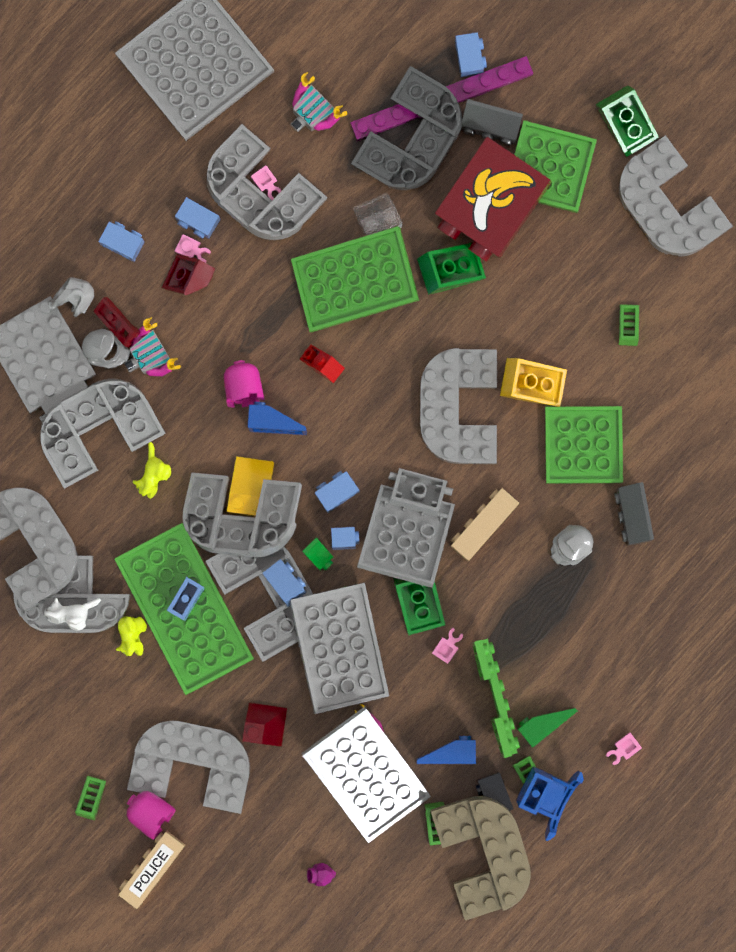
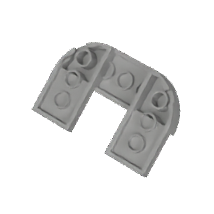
M241 124L215 151L209 161L207 170L209 193L222 209L255 236L268 240L288 238L301 229L302 225L327 200V197L300 173L273 200L267 197L245 176L266 156L270 148Z
M665 135L637 156L635 155L627 163L620 177L619 196L623 207L632 215L648 237V241L652 246L667 255L688 256L700 251L733 226L711 196L683 216H680L660 189V186L684 170L688 165Z
M454 348L443 351L427 364L421 378L420 431L426 447L437 458L453 464H497V425H459V388H497V350Z
M121 379L98 381L60 401L46 414L40 432L41 445L46 458L64 489L98 471L79 437L87 431L113 418L132 452L165 434L145 395L132 383Z
M191 473L183 508V524L191 539L202 549L218 554L264 557L277 552L291 539L297 525L295 517L302 488L301 483L263 479L256 517L252 518L222 515L230 479L228 476Z
M11 488L0 492V540L20 529L36 554L37 559L8 576L5 580L24 611L27 612L62 590L70 582L76 567L77 551L67 530L49 502L42 495L26 488Z
M285 547L264 557L217 554L206 560L224 595L259 576L277 607L273 612L244 628L262 662L298 642L291 606L288 607L262 573L281 559L284 564L288 562L294 569V572H292L294 577H300L306 586L303 588L306 593L303 596L313 594L294 559Z
M165 721L156 724L142 735L135 749L127 790L139 793L150 791L159 797L166 798L173 761L190 763L211 768L203 806L241 814L250 774V760L246 749L234 735L224 730L182 721Z

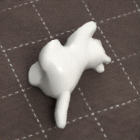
M55 598L44 615L48 617L49 622L55 624L66 622L71 629L79 631L86 626L85 621L88 609L96 606L101 600L97 598L83 605L62 606L58 599Z

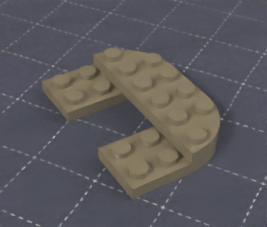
M485 796L469 797L431 809L430 811L442 848L480 836L490 871L453 882L464 919L469 920L500 909L504 911L517 904L528 889L531 871L517 823L509 809L504 804Z

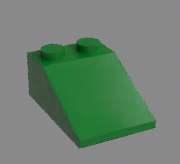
M629 85L596 104L604 122L626 157L659 138L635 89Z
M472 243L429 251L417 258L428 295L486 279L480 257L468 250Z
M393 577L408 635L445 626L435 582L433 588Z

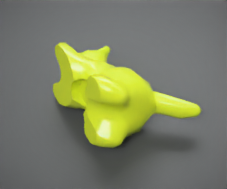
M149 442V460L145 465L144 475L138 481L133 480V483L142 496L147 495L151 499L158 490V482L167 480L171 476V467L155 457V448L153 443Z
M124 616L118 621V630L122 641L120 647L116 648L117 651H121L126 656H131L133 652L138 656L143 654V645L139 635L146 631L147 625L142 617Z

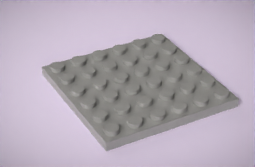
M182 0L115 53L185 141L274 72L271 65L217 0Z

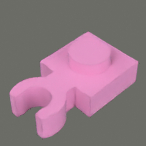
M264 166L251 176L259 190H267V197L271 200L274 199L272 191H276L278 194L281 192L279 187L273 185L277 180L267 166Z
M184 234L175 249V252L192 258L196 256L205 263L206 260L201 257L202 253H211L207 248L200 249V242Z
M454 628L449 631L448 640L442 637L432 652L433 655L447 664L458 650V647L454 644L463 638V634H460L458 638L452 636Z
M629 732L614 744L617 749L608 751L606 756L609 757L611 754H615L616 760L612 764L616 765L620 762L622 756L627 760L642 749V747Z

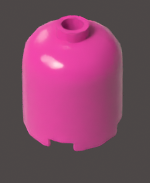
M239 360L235 361L234 365L225 370L223 379L228 407L235 408L234 404H242V407H249V405H254V402H260V399L265 400L260 374L255 365Z
M143 791L137 796L133 794L127 802L129 807L126 816L131 824L147 837L154 840L163 830L160 828L164 821L169 822L176 810L153 792Z

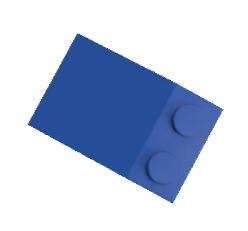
M254 402V405H249L248 429L250 432L307 435L305 426L272 407L266 406L265 402Z
M459 736V740H453L417 758L416 763L476 764V740H471V736Z

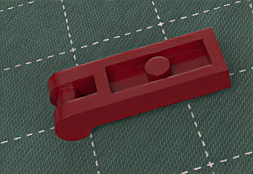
M103 297L93 311L125 347H131L133 339L137 338L141 333L108 297Z

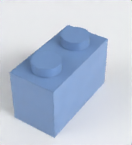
M478 33L455 36L460 76L467 77L483 73L484 68H487L485 56L482 57L481 50L484 49L482 38H479Z
M187 197L175 215L179 226L184 229L191 228L194 230L193 233L202 239L204 236L209 239L220 221L219 215Z
M116 221L114 224L111 222L107 224L98 241L101 246L133 262L145 243L140 233L134 230L129 232L125 230L124 225Z
M342 471L338 472L332 477L333 480L328 484L323 482L316 487L315 495L327 513L359 493L358 487L347 471L344 473Z
M355 527L331 528L333 550L356 549V544H359V531H355Z
M280 559L262 574L289 607L291 599L302 597L306 593L303 588L306 585L300 577H294L292 574L294 569L288 562L284 564Z
M186 577L167 611L186 621L205 587Z

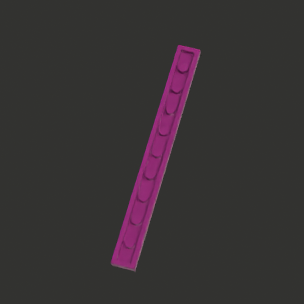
M527 56L446 87L452 92L458 103L530 77L533 75V71ZM398 104L350 122L356 140L360 141L367 138L370 131L378 134L421 117Z

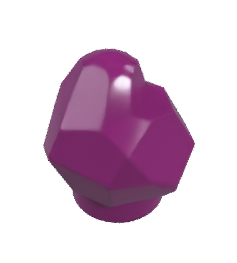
M324 863L315 864L313 868H308L307 870L308 883H313L315 886H325L336 876V872Z

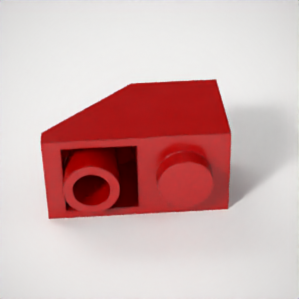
M311 344L299 359L332 383L337 380L345 369L332 356Z

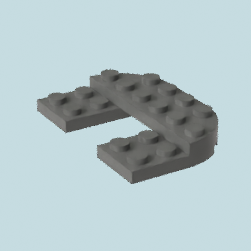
M410 66L390 99L423 118L405 150H402L370 131L351 163L386 186L397 190H411L427 183L439 169L456 141L462 126L461 108L452 92L441 83Z

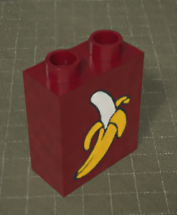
M486 137L435 214L442 218L437 228L454 240L458 238L461 232L474 240L468 250L486 262L492 254L501 258L552 182L545 175L489 137Z

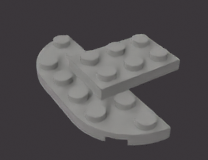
M77 556L74 575L70 582L62 590L27 612L24 611L14 595L15 607L23 620L37 630L50 633H97L105 631L118 623L124 616L130 601V594H93V556ZM55 598L58 599L62 606L83 605L97 598L101 600L96 606L88 609L85 621L86 626L79 631L71 629L66 622L60 624L49 622L48 617L44 615Z

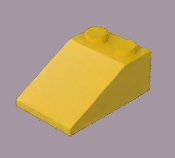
M507 358L500 396L560 407L567 370L519 358Z
M236 456L227 508L229 514L256 517L263 479L272 480L273 461Z

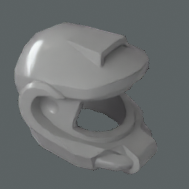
M69 277L54 295L53 299L48 302L49 308L55 309L69 301L73 304L71 312H73L74 317H77L88 309L94 299V289L88 281Z
M106 329L90 332L82 343L83 354L88 358V362L94 366L115 368L127 362L130 354L128 347H125L111 331ZM116 343L117 352L115 356L110 360H105L113 344Z
M569 525L554 537L551 558L557 565H576L592 552L593 537L589 530L580 525Z

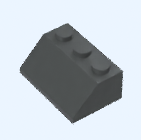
M468 99L461 130L467 135L474 136V134L481 135L483 139L489 137L492 140H499L503 145H515L523 114Z
M643 482L616 489L617 493H614L616 504L620 506L621 512H618V519L620 523H623L624 530L621 531L623 542H626L627 546L654 540Z

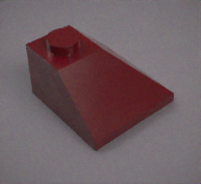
M177 254L162 288L175 293L189 295L208 286L215 268L200 259Z
M249 703L242 741L282 747L287 708Z

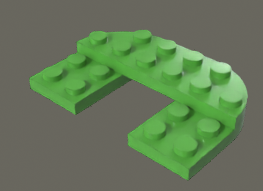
M488 639L475 641L472 644L474 653H477L475 654V660L480 680H489L498 717L491 718L495 737L502 757H510L512 754L517 753V749L520 746L518 738L513 737L512 730L515 729L513 719L511 717L508 718L507 711L510 708L508 700L503 699L502 692L505 691L503 681L498 680L497 673L500 672L498 662L493 661L494 646L492 642H488Z

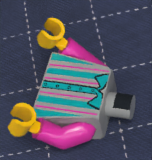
M308 72L301 76L302 82H300L295 91L292 105L293 113L297 118L290 125L297 132L304 126L310 131L330 129L340 117L347 115V111L341 114L340 108L343 105L334 108L312 85L309 86L308 84L312 83L315 77H311L310 81L306 79Z
M152 317L143 321V326L139 329L141 333L137 338L133 339V344L129 349L133 358L124 364L129 372L140 367L143 374L164 376L172 370L180 369L181 366L174 365L178 358L170 359L154 330L151 331V329L157 327V323L151 325L150 320Z

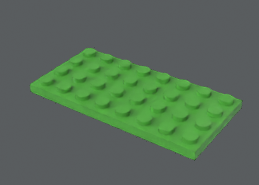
M183 523L115 558L123 577L185 695L254 659ZM188 577L205 587L186 621L168 612L167 609L184 580Z

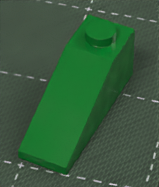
M317 538L302 551L319 571L322 569L326 571L333 564L331 560L334 557Z
M572 708L531 717L530 719L526 717L518 723L520 727L517 730L533 748L578 712V710Z

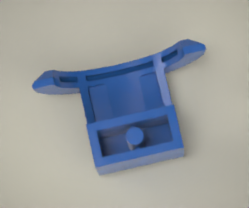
M534 766L532 767L516 802L518 807L536 815L539 812L550 817L545 832L546 841L555 837L560 817L570 796L584 780L582 772H575L566 782Z

